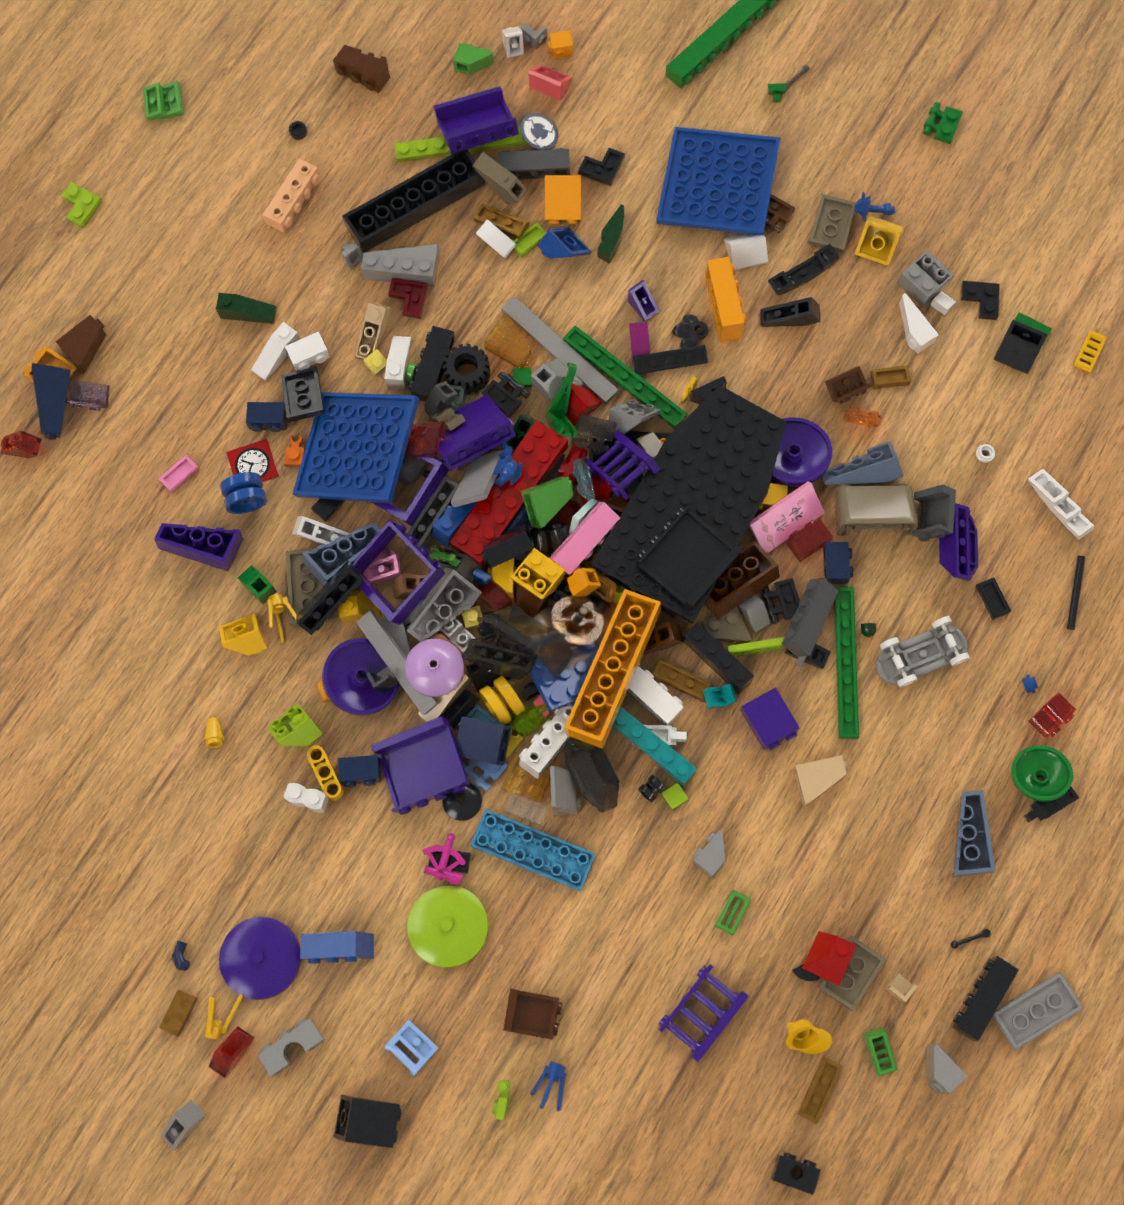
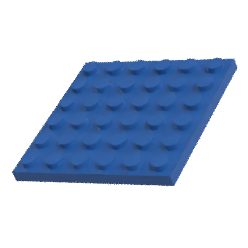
M675 127L656 219L657 224L764 235L780 137Z
M322 392L325 414L314 417L293 495L305 498L392 503L419 398L413 395Z

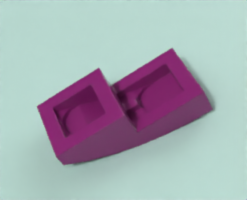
M648 322L629 323L631 356L650 354Z

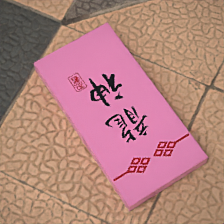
M806 482L754 518L749 528L755 541L768 553L825 512L812 483Z

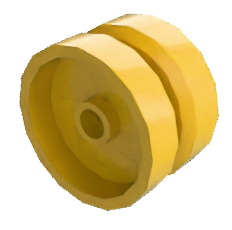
M501 675L493 681L497 694L490 686H485L479 690V693L493 717L500 724L506 725L511 721V715L507 709L517 717L526 710L513 688Z

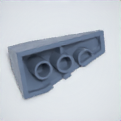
M891 441L868 449V453L861 457L858 455L852 457V461L848 464L841 463L827 470L822 476L825 485L885 483L896 481L898 478L903 477L898 457Z

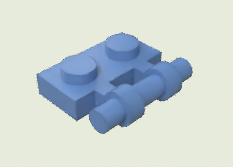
M469 759L471 762L468 765L463 762L466 775L475 782L478 788L482 787L486 792L491 788V785L487 782L489 777L496 782L508 768V765L505 763L504 765H495L474 759ZM476 766L484 772L482 776L473 770Z

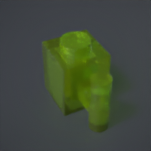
M545 703L538 707L532 706L524 710L511 723L523 739L538 731L547 719L542 714L548 710Z

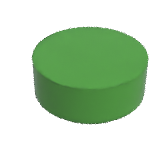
M408 364L405 373L406 381L411 382V380H414L416 364Z

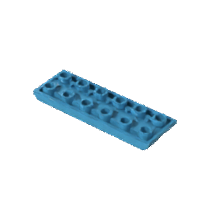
M487 809L484 811L470 844L471 847L578 891L582 890L596 855L593 852Z

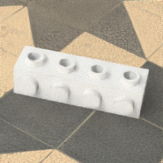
M573 704L555 710L554 714L556 715L552 720L549 718L542 727L544 730L541 734L537 733L531 740L532 745L529 749L524 748L519 755V758H521L519 766L537 779L571 738L566 735L564 727L574 706Z

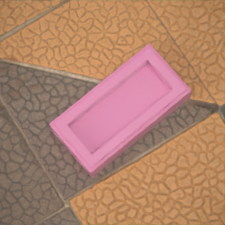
M186 454L158 479L173 493L200 469Z

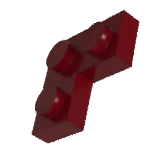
M392 278L388 295L391 298L405 300L403 316L421 319L428 284Z

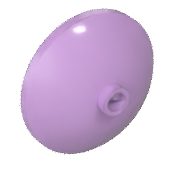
M428 639L422 641L407 656L405 662L407 680L422 695L429 697L446 695L458 686L463 677V658L459 650L445 640ZM431 662H436L437 666L431 667L430 664Z

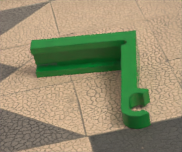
M568 362L566 377H562L563 382L553 398L545 417L558 434L576 438L578 430L566 417L571 385L577 366Z

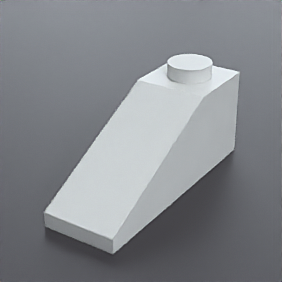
M905 293L902 295L899 304L908 346L918 354L934 344L939 334Z
M283 322L269 338L253 365L252 372L266 381L289 356L285 346L300 340L298 332Z
M393 336L384 378L387 388L405 389L406 387L405 373L409 364L411 337Z
M298 516L292 532L293 535L325 545L335 541L336 538L351 534L304 516Z

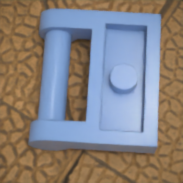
M408 1020L385 1045L384 1049L387 1052L391 1051L410 1070L409 1073L414 1077L439 1047ZM399 1040L420 1059L416 1064L396 1045Z

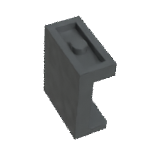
M939 485L914 492V500L921 502L920 529L912 531V536L919 538L920 541H930L932 538H944L945 535L953 534L955 489L946 485Z

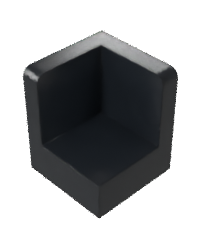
M388 666L377 674L370 671L366 673L373 688L384 694L399 684V681Z

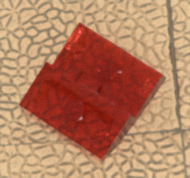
M446 422L413 424L404 458L437 456L439 441L444 440Z

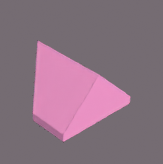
M386 547L364 571L365 577L372 584L393 582L401 574L398 555Z

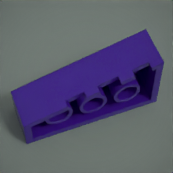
M162 523L154 540L160 550L229 572L243 537L240 529H209L204 526L187 527V525Z

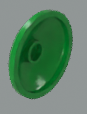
M1036 745L1025 748L1017 754L1012 763L1011 776L1015 786L1022 794L1036 801L1047 802L1059 799L1068 792L1073 781V769L1069 760L1060 751L1049 746ZM1037 777H1041L1043 781H1039Z

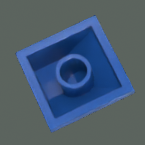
M569 227L548 230L538 245L542 250V254L547 258L588 255L592 252Z

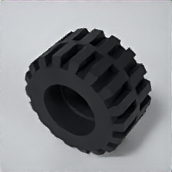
M460 344L459 348L453 347L452 352L448 351L446 354L447 358L443 360V371L447 383L462 395L464 392L467 395H471V392L476 394L479 388L483 390L485 388L484 384H488V378H490L489 361L482 349L478 350L476 345L471 347V344H466V346ZM464 364H472L477 367L476 371L470 375H461L457 372V369Z

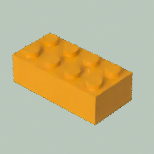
M729 257L707 260L705 273L706 285L720 342L741 339L742 332L745 331L744 324L747 322L745 312L742 313L741 310L743 306L742 297L738 296L737 290H739L737 279L734 280L733 276L735 274L734 264L730 263Z

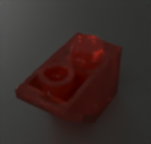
M21 430L6 435L2 439L0 453L28 459L36 457L42 439Z
M570 499L546 526L550 527V524L560 522L561 525H567L569 531L572 517L582 507L578 502Z

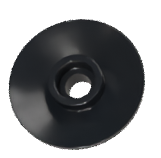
M469 783L470 785L464 787L465 790L456 794H453V792L446 794L447 797L442 799L443 808L452 819L458 821L469 820L479 812L482 798L479 790L473 784ZM464 797V803H459L458 798Z

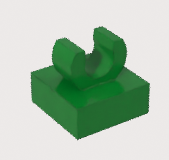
M786 83L768 84V94H773V102H780V94H785Z

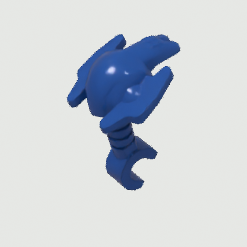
M862 192L861 199L856 202L854 207L855 211L862 215L863 221H866V216L869 212L883 213L884 215L895 214V206L891 207V203L884 204L883 206L870 205L871 200L869 199L871 197H865L864 192Z
M506 443L501 446L504 448V451L498 455L503 459L498 460L493 472L494 476L498 473L500 474L494 482V485L498 487L504 485L508 480H511L510 485H513L522 475L523 463L520 462L517 466L515 460H512L511 456L513 449Z

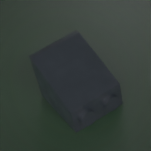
M341 1095L334 1138L344 1142L393 1148V1144L396 1143L398 1137L396 1127L397 1122L401 1118L400 1104Z

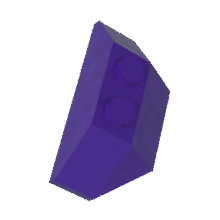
M955 503L953 534L939 538V563L953 577L969 581L978 568L977 528L970 515V508Z

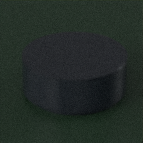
M295 121L289 126V132L293 139L301 140L306 137L307 128L303 122Z

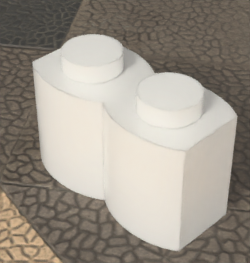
M289 783L283 796L292 805L307 807L316 813L325 812L329 798L323 792L317 789H306L297 783Z

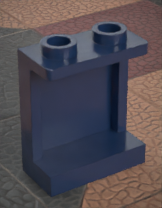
M462 716L458 723L459 732L455 740L460 756L490 764L504 765L512 726Z

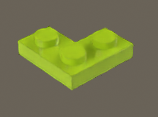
M72 182L61 195L64 200L74 205L66 216L67 220L81 228L85 226L102 202L99 196Z

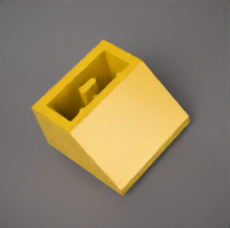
M533 548L513 573L511 579L543 600L552 594L564 580L565 569Z

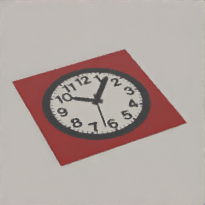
M267 439L226 452L233 475L255 472L260 475L262 482L279 477Z

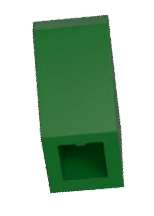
M252 565L237 577L262 605L267 602L271 595L277 593L273 585Z

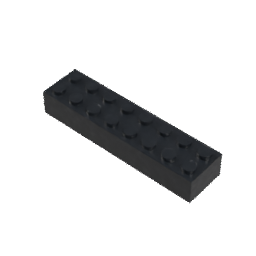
M463 150L453 153L342 215L343 221L362 253H365L484 186L485 180L473 167L476 161L470 152Z

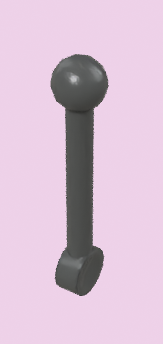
M804 65L802 70L786 83V91L790 84L809 70L808 65Z

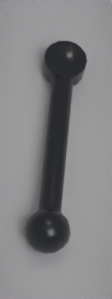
M985 929L980 934L960 941H952L951 947L956 949L959 945L975 939L987 938L991 935V932Z

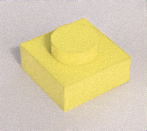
M376 349L363 360V363L376 375L386 366L387 360Z
M479 605L462 612L466 630L479 627L477 619L482 617Z

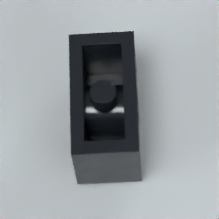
M784 1152L783 1156L779 1154L777 1156L771 1180L814 1195L821 1170L816 1168L817 1163L804 1159V1163L796 1161L795 1155ZM799 1166L802 1173L799 1178L795 1179L791 1176V1170L793 1167Z

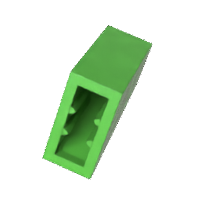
M558 477L521 491L531 528L544 527L574 495L572 491L573 485L569 477Z

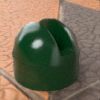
M876 623L861 624L862 634L866 637L873 636L876 633Z

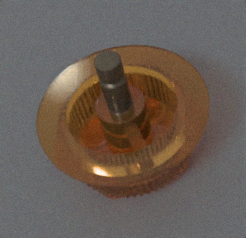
M564 597L554 605L551 612V624L554 634L562 644L570 647L589 645L595 642L602 634L604 628L603 615L600 609L585 597Z

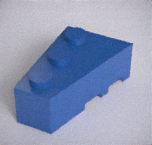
M358 931L301 934L300 959L308 960V964H319L321 960H326V963H338L339 959H345V962H357V959H374V934Z

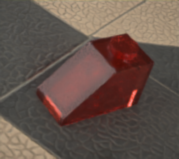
M490 581L488 584L476 586L482 592L478 598L493 613H498L501 616L512 606L511 598L495 583Z
M237 1026L214 1051L208 1067L226 1078L237 1066L254 1037Z

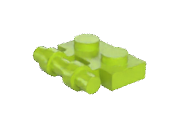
M501 1080L497 1085L500 1097L499 1100L494 1101L492 1113L496 1114L495 1119L505 1120L511 1084L507 1080Z

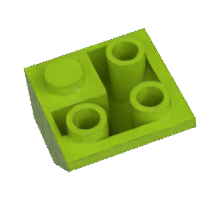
M298 703L290 707L283 716L274 720L267 728L281 746H309L323 734Z

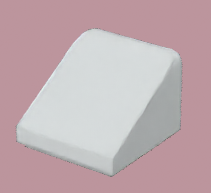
M940 292L931 302V306L943 315H946L956 304V301L944 292Z

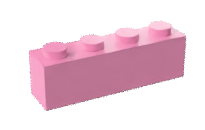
M599 502L549 558L563 567L566 575L573 574L575 570L580 568L579 564L583 559L587 560L592 555V549L596 545L599 546L606 539L605 535L608 531H612L620 517L605 502Z

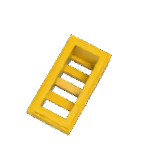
M1090 330L1084 339L1073 366L1091 373L1107 337ZM1088 345V346H1090V347H1092V348H1095L1096 351L1093 350V349H1091V348H1088V347H1086V346ZM1085 352V353H1087V354H1089V355H1092L1093 358L1090 357V356H1087V355H1085V354H1083V353ZM1080 359L1090 362V365L1080 361Z

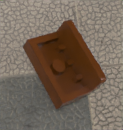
M860 366L825 381L832 401L840 402V404L851 400L850 397L855 394L860 396L866 393V389L871 387L870 383H866Z

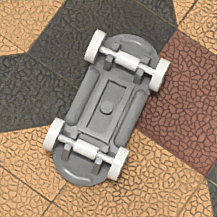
M950 616L940 618L932 623L934 628L902 642H899L898 638L894 637L881 643L879 646L882 652L877 659V672L887 683L898 684L899 688L905 687L917 681V677L949 664L956 666L969 660L970 656L967 652L968 643L966 637L958 628L948 625L952 622Z

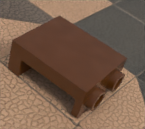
M510 989L503 1030L552 1040L553 1035L557 1036L559 1023H555L556 1016L561 1015L563 1003L559 1002V997Z

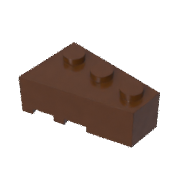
M344 45L333 60L336 72L342 76L349 77L355 83L364 85L370 91L374 90L380 93L390 79L386 57L376 58L373 53L369 52L366 55L361 53L360 49Z

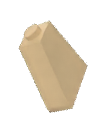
M842 755L795 765L793 771L803 807L808 806L847 775L848 765L846 760L842 759Z

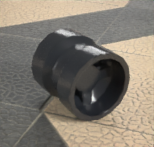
M654 775L648 778L646 784H642L638 788L640 793L651 803L656 799L658 793H662L666 789L662 782Z

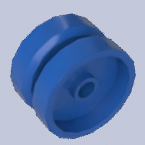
M239 473L221 482L220 488L223 497H225L224 503L227 512L232 514L248 513L266 504V494L264 489H262L263 483L258 473Z

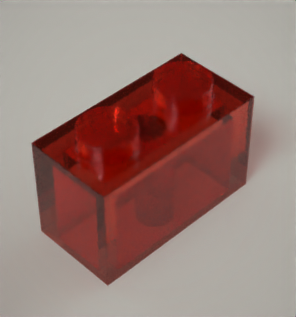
M821 519L817 521L812 520L800 532L796 530L789 535L787 546L799 562L822 549L825 542L832 541L833 535Z

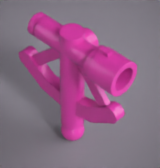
M449 833L444 846L435 845L423 849V854L429 856L434 868L425 866L424 873L435 876L434 879L440 881L445 879L451 885L460 886L463 874L452 872V869L459 864L465 865V860L457 851L452 849L455 835ZM433 852H442L439 865H437L432 855ZM451 855L457 861L446 868L449 857Z

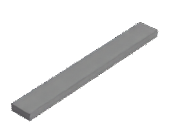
M515 296L502 307V312L552 357L558 359L567 368L568 362L576 364L575 376L602 402L607 404L619 392L610 381Z

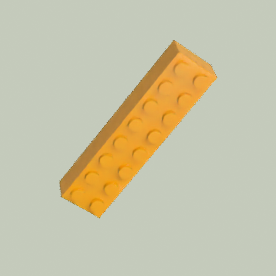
M624 589L564 729L567 736L603 749L661 613L660 601Z

